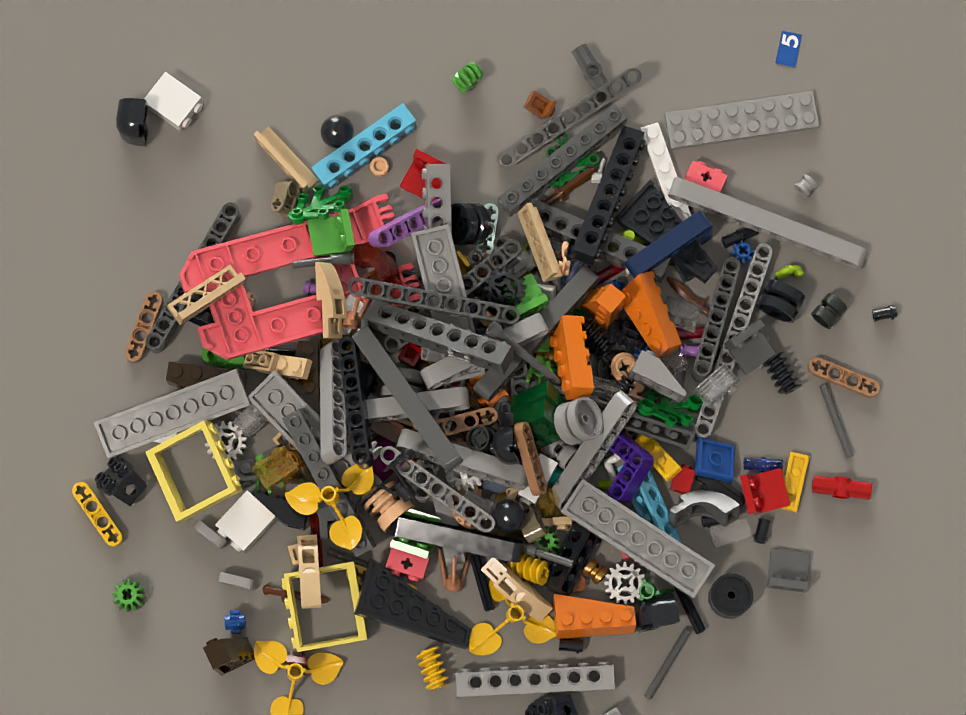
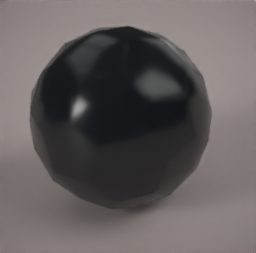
M341 115L328 117L323 122L320 130L324 143L337 149L351 140L354 135L351 121Z
M505 499L494 507L492 517L494 518L497 530L502 533L513 534L521 530L525 525L527 514L520 502L514 499Z

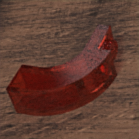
M370 244L354 245L355 265L362 269L374 267L377 274L376 281L391 284L400 282L399 269L389 254ZM376 286L375 295H379L382 292V288Z

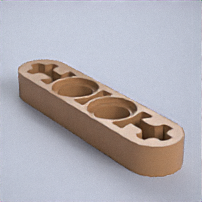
M150 292L146 295L126 347L125 356L131 363L140 362L147 348L146 338L143 341L136 340V334L143 331L147 337L161 311L163 298L157 292ZM154 297L159 301L153 305V310H156L155 312L150 310L152 303L149 301L154 299ZM145 314H151L153 316V319L150 323H144L142 321V317ZM133 342H135L137 345L142 346V348L138 346L137 353L139 355L134 356V358H132L131 354H129L130 351L134 352L136 348Z
M813 358L808 364V371L813 376L864 397L873 398L880 390L877 381L822 358ZM816 362L820 363L819 367L825 369L826 366H829V368L827 369L826 374L823 375L822 373L824 372V370L818 369L817 371H815L814 366H812V364L815 365ZM830 370H838L840 377L838 379L831 378ZM853 376L857 379L858 384L850 386L847 379ZM863 380L865 381L863 384L864 386L868 387L870 384H872L873 389L875 391L868 393L867 388L862 387L861 390L858 388L860 387Z
M486 407L436 420L438 425L442 423L446 437L468 432L472 428L464 423L465 418L468 416L475 418L476 423L474 426L489 427L497 422L498 414L494 408ZM486 412H490L491 415L494 414L492 421L482 419V424H479V418L476 414H480V418L485 417ZM449 421L455 422L457 425L456 430L448 431L445 428L446 423Z
M528 422L516 423L514 434L530 491L534 496L544 495L547 491V485L531 427Z

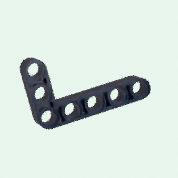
M698 211L629 258L624 265L633 278L638 274L650 272L695 240H697L699 246L708 242L713 237V226L703 212Z

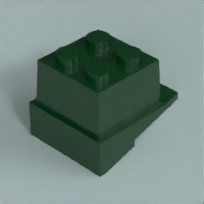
M548 380L511 396L510 411L513 413V425L520 422L529 423L537 450L561 440L555 429L554 413L556 408L564 402L561 399L562 396Z

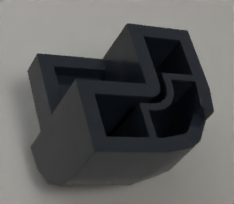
M123 98L119 100L116 127L122 139L128 144L146 147L148 126L146 124L148 103L146 99Z
M672 592L645 599L640 604L636 613L639 633L656 630L659 627L680 622Z

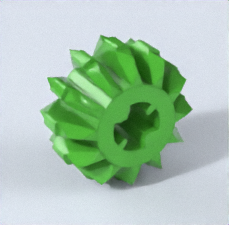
M470 62L455 74L452 83L457 90L465 93L481 81L484 73L479 65L475 62Z
M547 527L548 534L531 544L538 545L539 549L556 554L553 549L559 550L560 546L554 543L560 542V538H553L557 532L553 531L549 534L550 527ZM541 539H545L546 542L549 541V544L547 543V547L544 548L538 542L541 543Z
M130 578L127 581V585L124 580H121V587L118 585L114 586L118 592H112L111 595L117 597L112 602L118 604L117 608L119 610L124 607L125 612H129L131 606L132 610L136 611L135 604L137 603L139 606H142L143 603L139 599H145L146 597L143 594H139L144 591V588H138L140 583L138 581L133 583ZM131 591L132 598L125 600V593H130Z

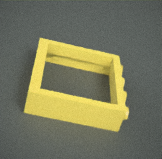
M204 420L145 452L176 522H185L243 491L239 482L240 478L235 475L233 470V462L225 453V444L219 439L217 435L218 429L214 427L211 421ZM203 431L228 488L186 510L161 452Z
M355 562L320 567L319 574L347 569L355 612L360 594ZM299 571L284 574L282 588L287 590L288 598H285L286 609H290L291 617H288L289 628L294 631V637H291L293 649L296 648L297 652L368 639L365 618L355 615L358 635L303 645L292 579L300 578Z

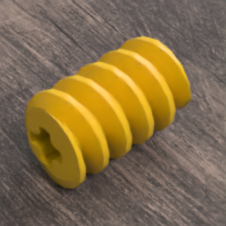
M523 554L521 562L508 561L506 564L520 579H525L541 586L546 584L548 580V562L545 560L541 562L539 558L535 559L532 556L528 557L527 554Z
M438 646L423 650L416 656L417 660H423L418 664L419 667L425 668L421 671V675H427L423 681L430 683L425 687L426 690H435L450 685L444 683L448 676L441 675L446 669L439 668L443 661H437V658L441 656V653L434 652L439 648Z

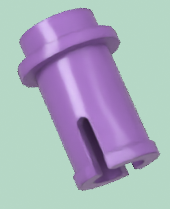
M312 280L305 281L303 292H306L307 295L309 293L316 294V283H313Z
M683 344L679 347V356L683 357V359H686V357H696L699 346H686V344Z

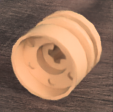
M391 481L384 486L394 490L393 486L396 483ZM381 489L369 497L363 508L365 511L371 510L369 513L371 517L378 514L381 515L376 523L385 533L390 530L393 521L408 509L415 508V505L411 500L404 503L401 499H397L398 495L394 497L391 493Z

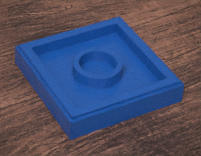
M699 437L696 441L695 475L731 483L734 476L735 445Z

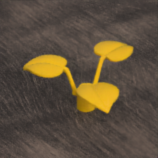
M356 464L348 468L341 478L342 484L347 489H339L338 487L334 489L331 486H326L320 492V489L315 484L308 482L302 483L285 493L289 505L303 515L314 514L318 510V502L324 501L327 505L332 506L340 521H336L331 525L329 531L330 538L337 546L352 550L360 542L362 526L355 516L343 518L336 505L339 502L338 493L352 490L356 495H363L371 490L374 484L373 466L366 470L359 468Z
M490 579L489 589L492 599L497 602L505 599V602L510 606L506 612L507 619L494 630L488 623L475 625L471 630L469 638V652L479 656L494 653L502 643L501 637L496 632L508 622L516 623L520 620L526 624L524 635L527 640L535 644L544 643L556 637L554 621L549 615L541 622L528 615V620H526L523 608L511 603L493 586L494 582Z
M256 641L254 645L255 661L261 671L267 674H274L278 667L287 669V677L292 681L289 698L284 696L276 698L270 707L271 715H303L304 708L302 702L298 699H292L295 682L302 679L303 673H311L312 680L315 683L327 685L335 680L343 665V660L336 655L316 653L307 661L310 670H306V668H303L298 663L285 666L282 664L287 659V650L281 643L276 641Z

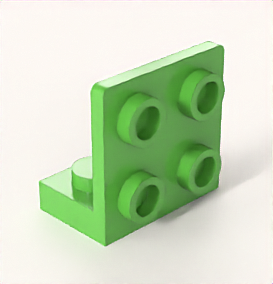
M341 209L338 216L329 217L326 220L308 219L307 224L314 256L352 251L355 243L348 209Z
M533 274L523 277L525 281L522 284L527 285V288L522 291L526 295L521 297L522 301L520 303L516 302V306H514L520 313L518 322L542 311L549 304L547 296L542 293ZM508 296L505 299H511L515 296ZM509 311L512 319L515 320L517 317L516 313Z
M410 508L403 513L436 522H441L442 520L439 516L414 508ZM397 536L392 539L390 545L392 548L426 559L432 555L434 549L433 544Z

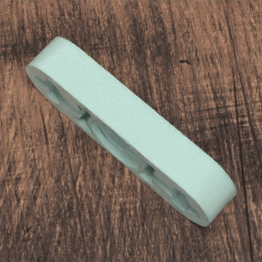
M488 203L484 207L487 211L493 209L495 213L491 215V228L493 232L486 239L492 240L491 242L487 241V248L490 250H486V254H492L499 210L495 204ZM484 242L476 245V250L481 253L482 250L479 248H483Z

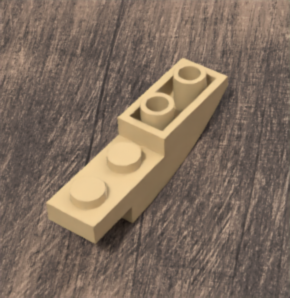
M315 262L316 300L322 301L323 338L341 339L342 319H347L346 301L341 281L332 263Z
M259 351L246 355L243 368L271 374L276 370L285 378L307 380L312 361L305 358Z
M317 535L297 536L301 608H321Z
M491 558L481 569L494 582L493 586L515 605L521 606L525 613L539 622L554 608L526 580L523 582L502 560Z

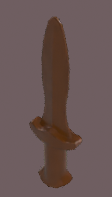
M589 168L579 173L562 187L557 188V186H554L555 193L547 199L541 200V202L552 205L558 199L566 201L565 196L572 189L584 183L594 173L595 168Z
M667 277V282L675 292L691 303L694 308L693 313L700 311L708 317L710 309L704 305L706 302L705 298L703 300L696 298L680 282ZM713 317L712 320L716 321L717 317Z
M268 584L262 588L264 595L281 596L283 603L285 598H288L287 590L271 587ZM294 591L295 598L301 600V592ZM321 596V603H328V599Z

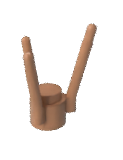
M356 297L353 311H347V319H342V326L348 329H357L361 324V319L370 299H366L358 316L357 309L360 297Z
M438 547V557L443 579L442 586H445V591H461V587H464V579L471 553L467 554L460 579L459 575H456V556L452 557L451 575H448L447 579L441 547Z

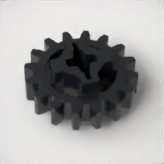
M506 266L503 267L502 271L498 267L495 273L491 272L489 274L490 278L485 280L489 284L484 287V290L489 291L486 297H492V303L496 301L497 304L508 306L510 304L514 307L516 302L520 303L522 301L521 297L526 295L522 291L527 288V285L522 284L525 278L519 277L520 271L514 273V267L510 271L507 270ZM500 276H506L504 279L498 278ZM504 284L508 285L507 291L504 290ZM508 296H515L511 299H505Z
M620 317L618 320L614 319L609 329V336L614 337L613 341H617L619 346L624 345L625 349L630 347L633 351L636 348L641 351L642 348L647 347V343L632 320L630 321L627 317L624 320Z

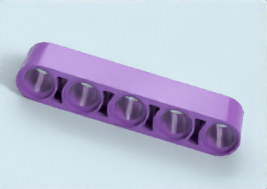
M432 200V206L439 208L441 200ZM426 204L373 230L368 237L370 245L373 247H388L411 235V233L421 230L423 226H426V218H423V207H426ZM438 216L434 217L432 223L440 220Z

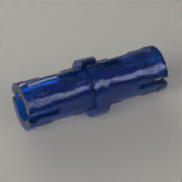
M761 457V459L744 458L743 470H760L765 472L781 468L783 471V459H766L765 457Z

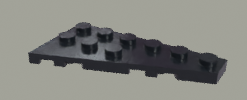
M651 179L615 217V222L625 229L633 231L635 236L648 245L683 222L674 209L665 201L661 192L655 188ZM697 240L671 257V261L704 284L717 271V266L705 250H702Z
M369 559L354 615L461 649L467 648L472 630L455 617L441 610L442 608L437 604L434 605L427 600V597L409 584L392 575L388 569L378 565L374 559Z

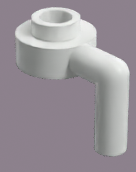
M616 454L603 461L610 480L615 479L617 476L612 464L624 461Z

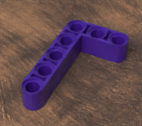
M621 431L610 447V450L624 460L625 463L609 488V496L618 502L628 503L633 499L652 468L654 459L648 451Z

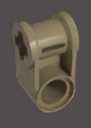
M277 181L274 187L270 208L273 212H279L284 218H288V213L296 205L297 195L300 191L299 184L296 181Z
M523 504L527 518L525 525L522 527V533L531 544L548 534L540 513L533 510L532 506Z

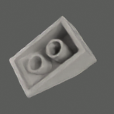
M642 350L627 378L680 403L687 393L671 372L656 357L654 352L649 350Z

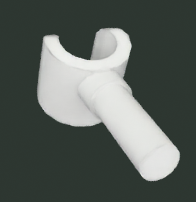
M601 159L598 172H594L591 176V183H600L606 159Z

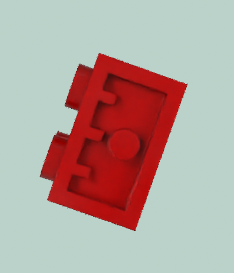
M416 149L413 154V162L401 182L400 188L422 198V188H425V180H422V168H425L426 164L446 163ZM434 178L431 181V185L434 189H438L441 182L438 178Z
M781 468L755 475L745 474L740 476L748 514L757 515L791 505Z

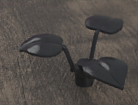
M410 449L400 453L384 469V472L392 468L400 480L393 486L395 491L382 484L373 486L371 490L358 499L354 509L356 513L361 503L381 489L391 493L394 497L398 495L404 503L416 494L415 490L395 467L399 463L411 460Z

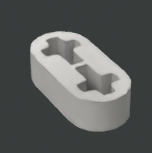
M199 519L193 525L197 532L219 549H222L227 543L225 539Z
M220 572L218 578L219 583L250 591L254 590L256 583L255 580Z

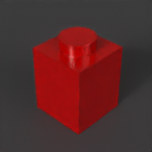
M408 343L398 356L399 362L410 369L416 370L418 365L422 363L421 348Z
M681 464L682 470L672 479L669 490L679 494H686L690 492L695 471L692 470L691 466Z

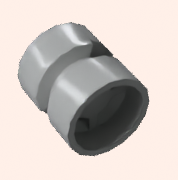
M561 439L545 446L543 454L552 460L555 459L558 466L564 470L578 448L565 443Z

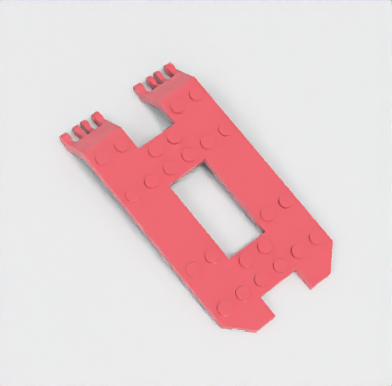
M387 193L377 195L352 209H348L355 243L353 248L369 244V234L383 226L384 221L395 218L394 212L388 213L393 210L392 206L387 205L380 209L377 206L379 203L389 201ZM339 212L329 215L330 217L338 216ZM305 221L299 225L292 224L194 250L182 268L179 279L185 294L229 265L233 267L237 274L242 273L244 277H249L292 265V261L330 257V255H313L308 224ZM413 263L401 265L382 275L386 283L402 286L418 280L417 275H411L403 278L402 275L405 272L414 270ZM351 264V266H334L343 285L345 301L351 294L348 289L349 281L354 277H359L354 264ZM229 271L222 276V282H227L233 278ZM420 282L407 285V287L420 288L421 286ZM354 283L352 290L355 292L361 291L362 283ZM208 284L206 292H212L218 288V285ZM244 285L209 306L215 323L197 328L203 348L226 360H231L322 334V301H317L316 295L253 312ZM397 289L392 291L395 299L401 296V291ZM414 294L410 296L409 300L411 302H418L420 295ZM360 298V301L364 304L366 298ZM370 299V301H369V304H368V306H367V309H368L369 305H370L371 302H372L371 299ZM391 304V305L396 306V307H397V306H402V307H404V308L406 307V306H403V305Z

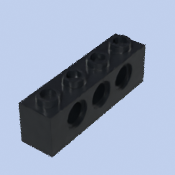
M574 521L556 554L574 560V565L570 568L552 562L548 569V580L542 586L555 594L569 596L600 538Z

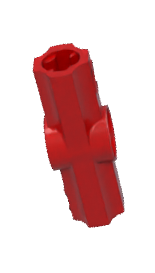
M814 475L811 492L832 495V497L839 499L856 498L870 500L872 483L853 481L847 477L837 476L831 478Z

